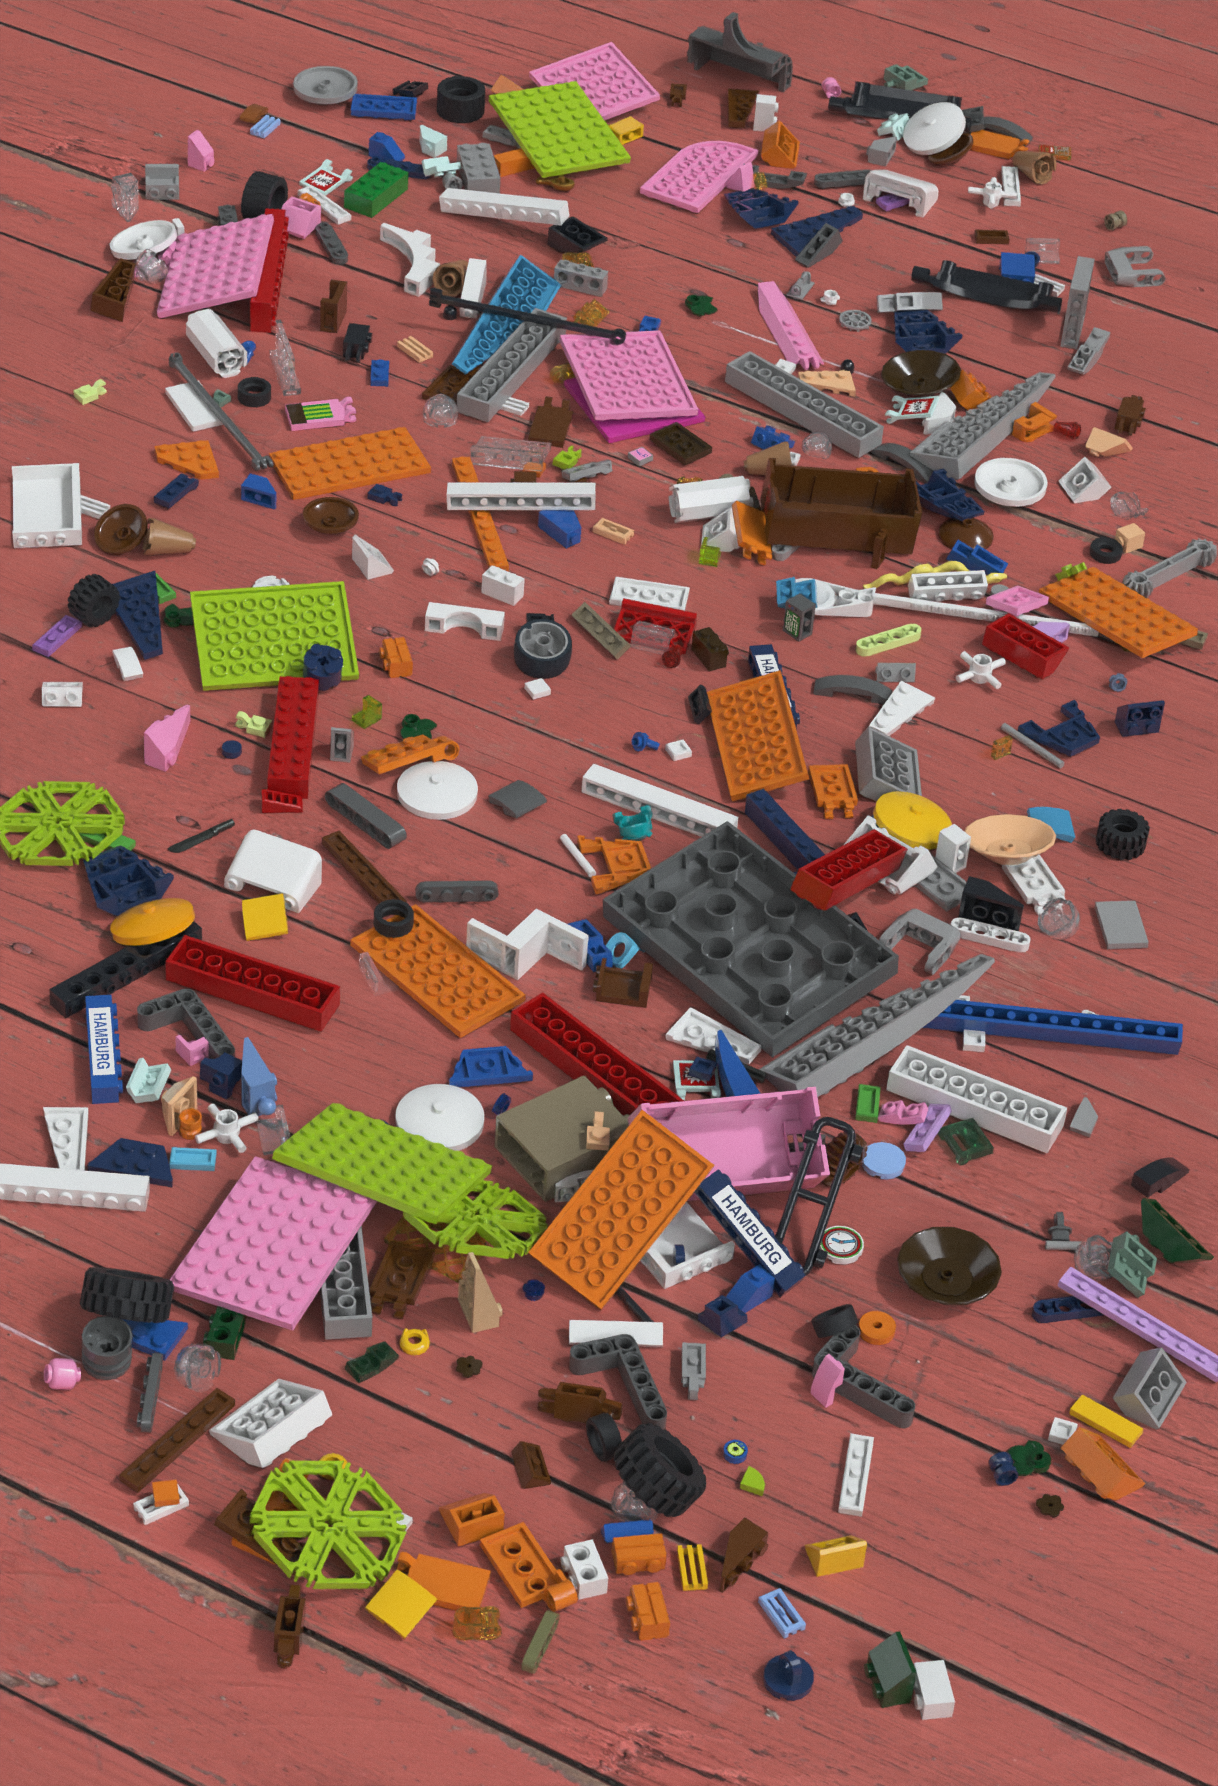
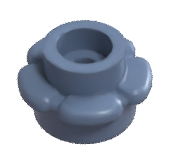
M1121 673L1112 675L1109 678V687L1117 692L1123 691L1127 685V678Z

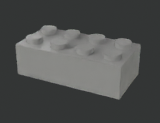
M490 144L457 145V162H461L462 169H459L465 190L500 194L501 178Z

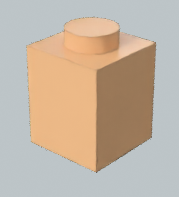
M1133 523L1118 528L1115 540L1122 545L1123 552L1126 554L1143 547L1145 532Z

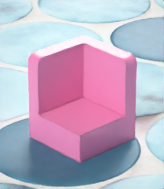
M181 1035L175 1037L176 1052L190 1066L201 1062L204 1058H209V1042L204 1037L189 1042Z

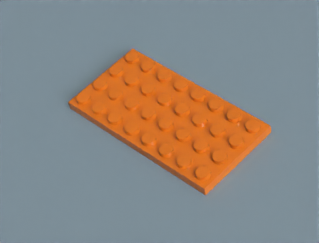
M406 427L382 430L375 433L269 453L274 469L293 500L431 473L430 464Z
M1095 567L1040 588L1038 592L1048 596V601L1141 658L1192 638L1198 633V628L1189 622L1177 617V615L1172 614L1162 606L1155 604L1150 599L1145 598Z
M781 670L707 692L712 710L711 717L732 802L746 798L747 794L761 789L767 792L809 779Z
M416 904L411 906L414 912V924L412 930L407 935L397 938L385 937L379 934L375 927H372L350 939L351 947L459 1038L464 1037L525 1002L526 995ZM394 915L386 921L400 922L405 918Z
M641 1110L528 1254L594 1306L602 1310L715 1165L645 1111Z

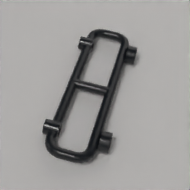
M832 1117L820 1118L815 1122L811 1131L806 1130L803 1143L807 1145L775 1235L777 1241L782 1244L798 1197L824 1206L803 1266L806 1276L811 1272L813 1266L820 1269L823 1268L828 1252L819 1248L848 1162L858 1164L863 1150V1146L855 1144L856 1134L853 1127L844 1121ZM824 1126H831L844 1131L847 1134V1140L828 1196L825 1197L801 1187L821 1129Z

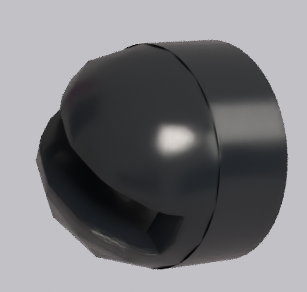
M451 305L446 306L443 311V317L447 320L456 319V308Z
M846 359L842 362L840 370L850 371L852 374L855 368L854 363L850 359Z

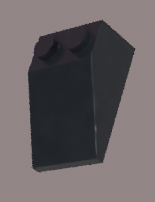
M574 216L566 219L562 225H553L548 229L547 245L558 252H585L608 241L606 236Z
M969 876L962 892L958 918L1019 931L1024 905L991 882Z

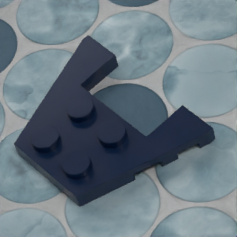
M1075 700L1061 706L1060 712L1067 716L1069 720L1048 730L1042 729L1032 720L1018 726V732L1070 757L1099 744L1100 741L1099 734L1092 724L1087 722L1084 712L1079 710L1078 703Z

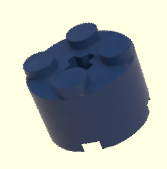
M312 645L311 649L304 656L303 678L311 677L319 680L320 691L329 690L330 687L334 685L336 687L340 683L343 669L341 651L327 645Z

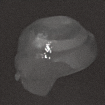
M819 431L805 437L802 441V450L809 456L822 457L826 460L831 454L832 445L827 434Z
M1117 492L1110 499L1112 512L1121 519L1137 518L1140 515L1144 516L1148 512V508H1140L1139 499L1134 492Z

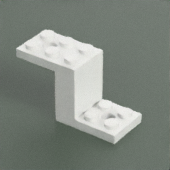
M535 909L507 936L472 918L467 923L466 946L491 967L519 980L546 953L579 970H583L586 967L589 935Z

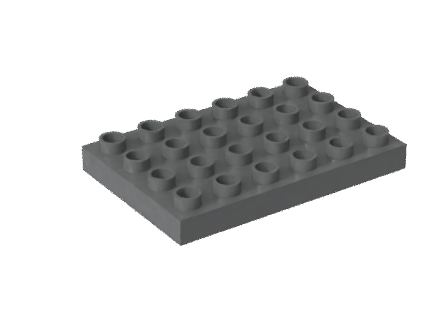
M726 821L603 899V917L621 932L626 933L642 950L748 1038L760 1044L761 1048L771 1057H774L898 973L899 956L835 905L824 911L814 907L808 900L799 898L796 893L790 890L796 874L729 821Z

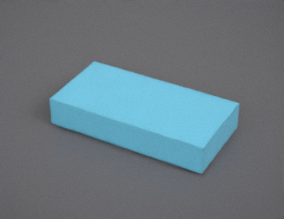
M172 1147L169 1162L170 1169L215 1171L217 1150Z

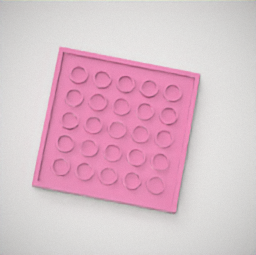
M612 42L529 72L530 78L538 87L577 81L604 120L660 100V94Z

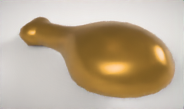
M564 175L550 179L542 177L536 179L537 184L549 185L558 191H569L575 186V182L572 179L565 178Z

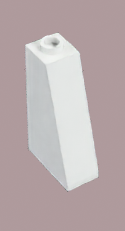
M469 258L461 299L481 303L486 287V260ZM460 307V317L477 318L479 311Z

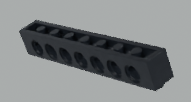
M193 921L185 930L168 939L152 944L129 945L50 988V1005L65 1018L78 1013L86 1008L85 996L110 995L158 967L165 965V961L184 935L202 940V927Z

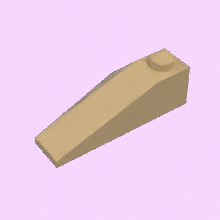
M468 1253L465 1262L466 1271H462L463 1280H460L458 1284V1301L472 1333L499 1327V1320L502 1316L501 1305L496 1303L474 1253Z

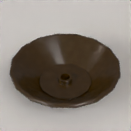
M914 350L898 354L890 358L883 365L881 377L885 385L894 391L914 398L933 396L951 388L960 379L961 368L955 359L947 354L933 350Z
M931 1227L914 1233L902 1244L897 1257L899 1274L908 1287L926 1300L943 1305H968L985 1299L997 1288L1002 1274L999 1256L991 1245L973 1232L956 1227Z

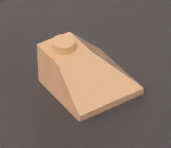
M1095 427L1085 446L1089 454L1095 457H1099V455L1107 457L1132 451V446L1126 439Z
M194 1076L175 1083L161 1097L164 1120L168 1134L171 1136L180 1128V1113L189 1108L197 1110V1078Z

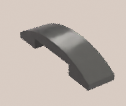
M984 117V131L988 128L1018 138L1020 141L1028 139L1030 143L1033 140V137L1025 129L1011 121L998 117Z
M752 165L754 183L764 187L779 189L797 187L804 184L807 173L791 171L789 176L759 172V166Z
M883 443L871 451L873 455L884 461L891 458L907 468L913 469L915 478L924 484L928 483L933 472L932 469L911 457L910 452L912 450L902 445Z
M832 675L818 678L815 680L813 692L814 695L833 697V691L872 696L871 703L885 704L892 694L890 688L877 681L853 675Z

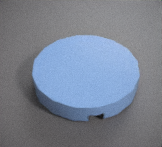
M885 1142L873 1143L867 1146V1156L864 1158L862 1166L869 1175L873 1177L875 1175L880 1176V1179L886 1180L896 1178L902 1174L905 1168L906 1157L899 1147Z

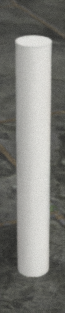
M566 834L561 835L560 840L591 878L595 876L596 871Z

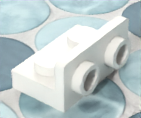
M43 682L42 706L81 707L83 682Z

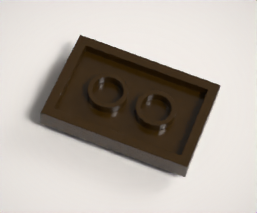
M678 422L650 434V441L684 465L712 453V446Z

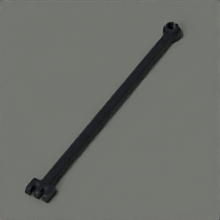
M430 288L429 306L440 308L441 303L608 338L612 339L615 344H622L626 339V332L623 329L608 330L442 295V289Z

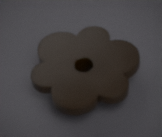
M467 1356V1358L460 1357L457 1359L456 1371L462 1373L463 1377L470 1378L473 1375L480 1374L483 1363L473 1356Z
M1044 1494L1042 1498L1036 1501V1506L1041 1509L1040 1512L1043 1515L1048 1514L1051 1517H1058L1060 1511L1064 1510L1061 1498L1057 1495L1050 1496L1049 1494Z

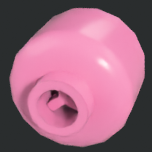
M54 1358L44 1368V1381L53 1390H71L81 1378V1369L76 1366L73 1359Z

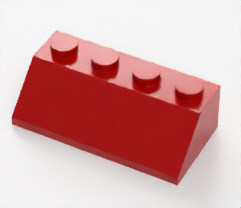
M1010 613L986 626L982 645L990 651L999 654L1004 659L1013 662L1021 669L1027 670L1042 680L1054 673L1069 650L1068 646Z

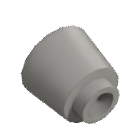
M448 173L443 177L442 183L445 189L462 188V180L456 175Z

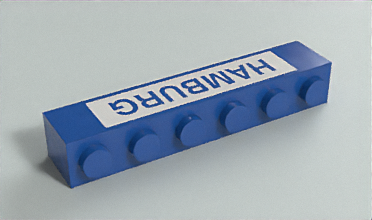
M112 995L85 996L92 1104L119 1103V1093H123V1082L118 1080V1078H122L121 1064H117V1062H121L120 1049H116V1047H119V1033L114 1034L115 1031H118V1018H113V1016H117V1004L112 1003Z

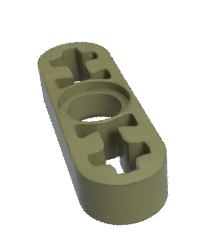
M550 1610L545 1612L525 1653L521 1670L532 1674L536 1673L557 1629L560 1614Z

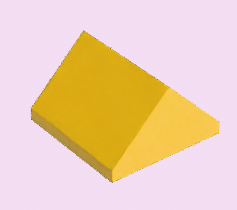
M850 1535L805 1545V1550L817 1577L864 1566L867 1549L866 1540Z

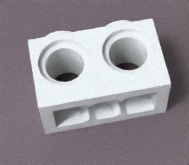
M593 1539L564 1546V1556L560 1559L561 1566L564 1572H568V1580L574 1585L578 1600L606 1594L608 1576Z

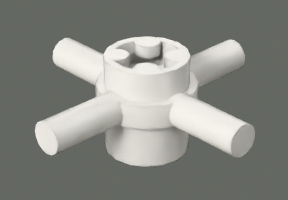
M995 177L991 178L984 188L968 187V193L983 195V203L989 208L998 206L1001 197L1017 199V192L1002 191V186Z
M965 651L961 653L960 657L970 665L969 671L956 676L958 683L971 679L978 684L989 682L995 689L1001 687L1002 684L992 676V670L1005 665L1006 661L1004 658L992 662L991 657L985 654H977L972 658Z
M210 1104L207 1109L216 1120L214 1127L209 1131L196 1135V1142L200 1144L216 1137L220 1143H233L239 1153L245 1152L247 1147L238 1136L240 1128L259 1121L257 1113L238 1119L235 1111L229 1109L219 1111L215 1104Z

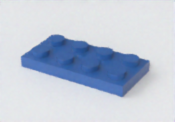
M355 94L352 98L351 116L415 120L417 98Z

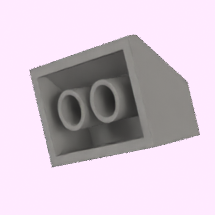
M1156 1348L1140 1352L1113 1399L1125 1416L1154 1429H1159L1187 1382L1163 1348Z

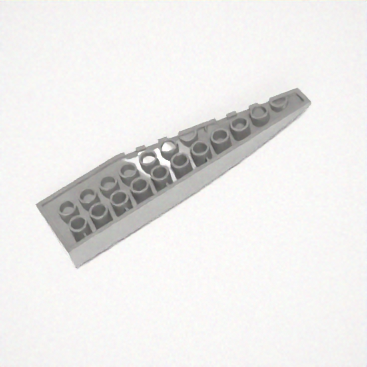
M1039 372L1026 379L1025 383L1014 385L1013 390L1003 391L1002 396L996 395L977 405V409L966 411L965 416L955 417L954 422L947 421L910 452V456L933 471L944 468L947 471L946 476L948 478L960 479L1013 431L1014 420L1028 415L1030 405L1040 400L1055 379V374Z
M979 954L958 964L957 970H946L939 973L940 978L929 981L927 979L920 982L921 987L912 990L910 987L880 1001L879 1007H867L861 1010L862 1015L854 1018L848 1016L842 1019L843 1024L836 1027L833 1024L825 1027L759 1070L766 1072V1079L780 1092L816 1087L817 1097L827 1094L831 1088L844 1083L853 1074L861 1072L864 1067L891 1051L937 1017L992 966L995 959Z

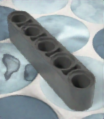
M341 783L325 793V800L330 807L385 848L390 849L407 838V833L401 824L345 783Z

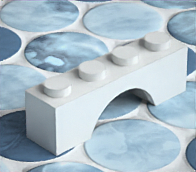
M429 602L425 615V631L445 633L450 628L463 626L476 630L482 639L501 641L505 612Z

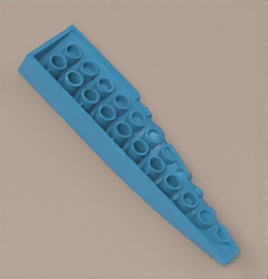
M520 255L510 267L488 304L531 313L535 308L546 311L560 289L561 284ZM482 312L452 365L464 374L469 373L490 358L520 326L523 320Z

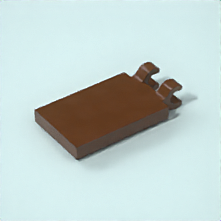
M449 365L422 392V399L453 410L457 406L458 392L481 367L477 366L469 373L464 374L455 366Z
M545 397L544 406H538L528 436V443L564 447L573 418V411H570L569 407L570 400L563 399L561 407H554L551 405L553 397Z
M391 1241L369 1289L370 1296L373 1297L371 1300V1305H373L372 1313L380 1315L384 1302L394 1304L393 1309L395 1313L393 1318L403 1319L407 1304L414 1306L434 1260L435 1250Z

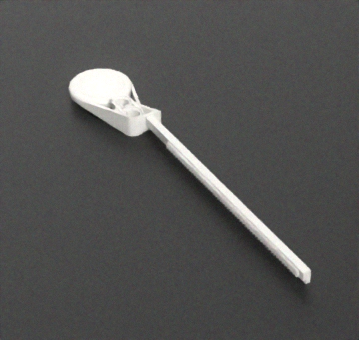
M799 578L795 580L797 583L811 580L812 578ZM815 579L818 608H815V615L869 617L872 614L873 604L992 622L1008 614V612L878 594L875 593L876 587L856 590ZM1023 614L1017 616L1018 619L1031 626H1035L1039 622H1067L1070 624L1068 633L1096 637L1099 634L1098 631L1085 623Z

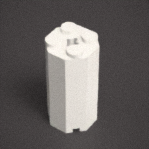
M210 309L197 311L188 316L186 336L214 372L219 373L223 378L238 375L241 372L239 369L247 365V351L221 318Z
M744 476L670 486L669 491L673 492L672 495H669L668 500L671 516L677 518L674 522L682 523L713 519L732 507L736 500L753 507V499L749 494L750 480L745 479Z

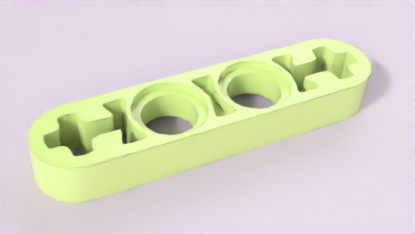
M907 624L859 639L856 643V653L866 657L916 642L921 637L922 629L917 624Z

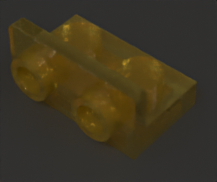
M593 299L590 303L586 302L581 308L582 312L578 310L573 319H575L574 323L580 322L584 325L597 327L610 311Z

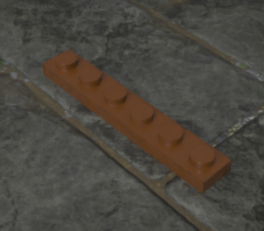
M340 830L322 837V844L378 904L391 899L402 900L407 903L400 893Z
M216 1388L120 1473L119 1481L139 1493L235 1406V1399L219 1388Z

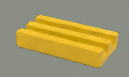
M697 1544L696 1548H692V1545H687V1548H682V1545H678L677 1557L683 1591L708 1589L702 1544ZM684 1555H688L692 1584H688ZM694 1555H697L701 1579L700 1584H698Z

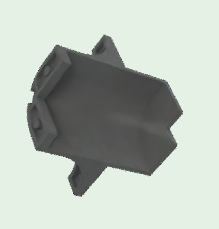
M732 12L725 17L723 22L724 32L701 26L688 37V63L693 62L695 64L694 70L698 71L709 60H713L779 83L778 91L785 92L791 86L792 59L785 53L764 47L763 43L748 41L741 31L738 13Z

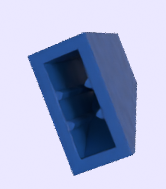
M542 510L539 512L538 527L567 549L580 543L581 525L574 510Z

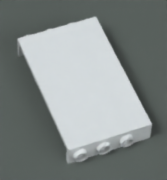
M79 463L12 466V535L14 548L82 545Z
M686 1202L641 1259V1262L660 1285L666 1289L684 1280H689L702 1272H707L720 1264L729 1262L733 1259L735 1243L730 1241L723 1244ZM682 1244L685 1249V1262L674 1266L673 1246Z

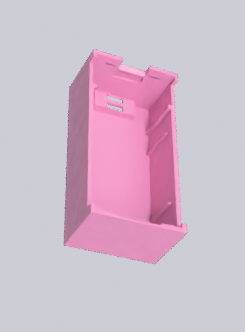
M807 1087L804 1090L652 1105L650 1103H643L628 1117V1123L630 1125L641 1110L645 1111L715 1165L707 1177L719 1169L722 1173L728 1175L732 1186L737 1191H740L743 1195L791 1190L804 1151H799L797 1134H802V1139H804L806 1130L811 1131L813 1125L820 1117L816 1087ZM821 1133L804 1178L802 1189L814 1188L830 1175L825 1145H822ZM788 1135H793L795 1152H790ZM693 1193V1195L689 1198L688 1201L700 1199L695 1193Z

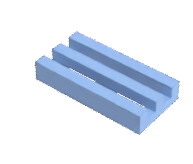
M265 115L250 129V134L264 139L280 125V119L277 118L275 120V117L269 119V115Z
M780 1588L759 1597L758 1603L784 1639L790 1633L792 1635L796 1634L799 1629L800 1631L805 1630L806 1623ZM774 1597H777V1599L780 1601V1603L782 1604V1606H783V1607L785 1608V1610L788 1612V1614H789L790 1617L793 1619V1621L795 1622V1624H792V1622L790 1621V1619L787 1617L786 1612L784 1611V1609L782 1608V1606H780V1605L777 1603V1601L775 1600Z

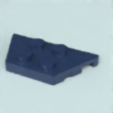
M120 1138L88 1163V1171L149 1176L150 1184L173 1187V1178L165 1147L162 1145Z

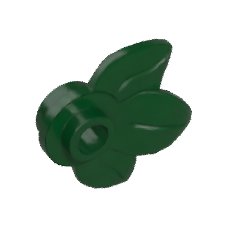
M689 295L685 300V306L698 316L713 314L718 311L711 304L713 297Z
M172 603L165 608V625L172 628L180 625H194L191 607L179 609Z
M408 714L402 720L403 728L400 734L403 739L422 734L432 739L430 730L435 729L437 724L430 719H420L415 714Z
M1028 1440L1025 1446L1015 1445L1006 1451L1015 1462L1013 1466H1015L1018 1476H1028L1033 1472L1044 1473L1050 1468L1051 1456L1044 1451L1043 1445L1037 1441Z

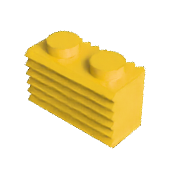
M631 116L608 125L622 145L643 137L644 125Z

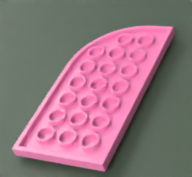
M706 141L689 145L680 150L641 186L640 194L687 209L693 213H699L727 186V182L739 167L752 162L758 156V150L726 141Z

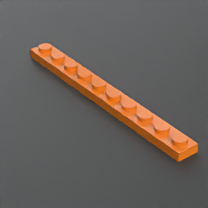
M470 457L452 458V466L458 483H479ZM468 510L488 568L493 565L509 572V564L490 511Z

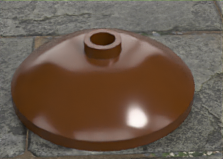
M962 133L960 138L947 149L928 155L929 161L936 165H948L959 162L972 148L974 143L972 135Z
M337 497L315 499L309 502L303 509V520L306 525L324 534L346 532L354 527L359 519L357 507L350 501Z
M121 504L112 507L100 517L95 526L94 538L96 544L102 551L111 555H120L133 550L146 535L148 528L147 517L139 507L132 504Z
M950 518L941 524L938 533L941 542L950 549L954 547L957 540H960L973 549L976 545H979L986 550L991 546L994 538L991 528L977 518H967L963 521Z

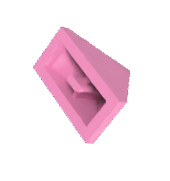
M749 162L739 167L727 182L726 188L744 192L755 187L752 163Z

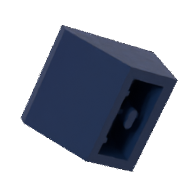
M1165 701L1134 703L1117 707L1115 724L1122 737L1159 733Z

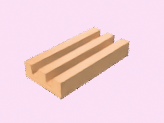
M409 336L408 340L405 338L403 342H397L398 348L419 363L433 357V351L412 336Z
M601 518L593 526V533L624 545L630 540V537L634 536V530Z

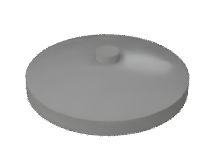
M318 66L297 74L293 81L295 94L307 102L335 104L353 97L357 92L358 82L356 76L346 69L334 66Z

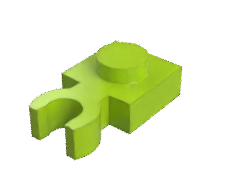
M574 446L568 447V452L562 450L553 459V465L563 470L572 468L578 463L582 449L573 451Z
M1084 562L1073 567L1072 564L1062 567V572L1055 575L1058 581L1087 568Z

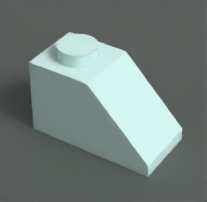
M421 125L420 145L422 152L434 158L447 151V136Z

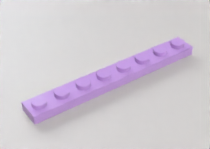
M1072 1267L1059 1280V1288L1158 1348L1162 1347L1165 1352L1214 1382H1218V1355Z

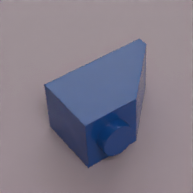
M376 132L369 138L370 157L394 159L396 161H403L405 159L404 153L391 136L385 135L382 132Z
M250 473L241 484V500L276 509V491L268 478Z
M759 1264L739 1278L726 1298L738 1305V1309L746 1313L773 1296L775 1278Z

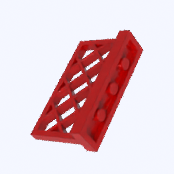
M623 598L621 611L614 630L618 633V631L626 629L628 634L619 635L628 643L686 655L693 631L697 627V613ZM623 617L631 618L633 620L625 622ZM642 621L651 622V624L644 626ZM638 624L640 628L632 631L630 626ZM660 625H665V626H670V627L667 628V629H665V630H663V629L660 627ZM656 628L659 631L651 635L648 630ZM678 629H684L689 631L681 634ZM674 631L677 636L670 639L667 634ZM644 632L647 637L641 639L636 635ZM663 636V638L666 640L661 643L657 642L655 639ZM681 640L684 646H675L674 643Z

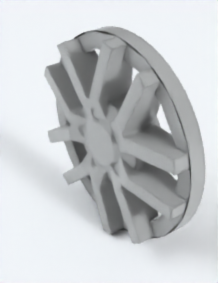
M860 310L844 311L839 318V323H841L842 327L845 326L850 331L853 329L857 330V332L862 329H869L872 321L870 315Z

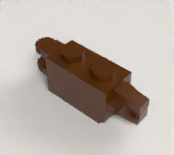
M1132 395L1122 399L1114 428L1118 430L1117 433L1125 431L1128 432V435L1132 436L1133 433L1135 434L1137 427H1141L1146 408L1143 407V397Z
M560 1382L557 1389L541 1388L538 1390L539 1398L554 1401L539 1402L538 1411L554 1414L553 1418L561 1419L565 1422L576 1421L586 1424L588 1418L602 1413H608L613 1420H620L622 1415V1403L607 1399L606 1392L600 1387Z
M291 1584L289 1596H280L274 1630V1652L278 1655L277 1665L283 1669L290 1668L294 1654L299 1655L306 1615V1598H300L301 1585Z

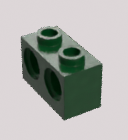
M217 1306L215 1314L210 1316V1331H206L204 1334L203 1345L207 1346V1356L235 1360L246 1326V1315Z

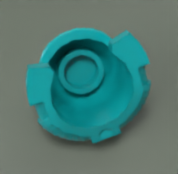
M651 806L640 807L641 812L633 816H623L622 812L612 814L614 823L619 826L620 835L623 837L622 840L642 841L646 837L652 836L651 818L653 813Z

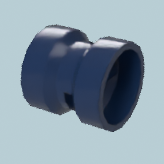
M999 1452L990 1457L988 1464L991 1471L994 1472L993 1477L997 1485L1007 1486L1018 1479V1472L1015 1466H1013V1460L1009 1453Z

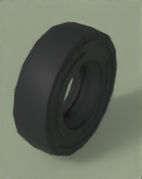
M1100 537L1092 541L1089 551L1090 556L1094 560L1104 564H1112L1121 559L1123 547L1115 539ZM1100 549H1109L1113 552H1104Z

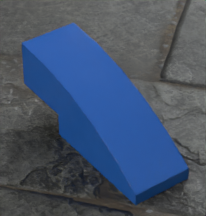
M957 540L946 558L948 561L961 562L970 571L985 570L986 575L990 573H1003L1008 565L1007 562L981 546L976 545L973 549L960 540Z
M587 919L568 923V925L589 935L586 964L593 972H596L597 965H601L602 958H607V967H613L612 952L603 944V936Z

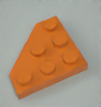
M208 440L154 446L157 462L165 465L168 463L173 465V469L185 474L187 472L195 474V478L200 480L219 478V471Z

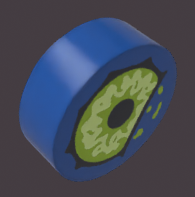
M730 1440L724 1446L723 1456L730 1463H742L747 1458L748 1447L740 1440Z

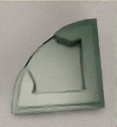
M219 389L214 392L213 399L220 407L231 402L230 395Z

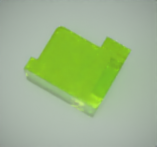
M704 537L700 548L699 564L717 567L721 556L720 548L707 546L708 537Z
M370 695L363 697V710L353 715L352 721L363 729L368 728L382 719V703Z

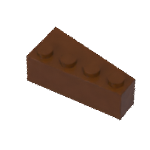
M122 258L117 261L93 292L90 311L123 322L134 283L136 263Z

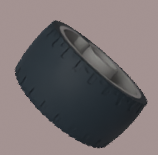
M536 619L527 622L518 630L514 642V658L517 667L522 672L533 678L549 679L562 674L569 665L572 654V640L570 633L564 626L556 621Z

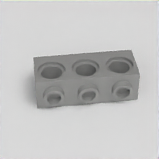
M560 260L554 268V280L560 283L562 288L602 297L607 289L608 271L589 267L585 264L573 263L568 260Z

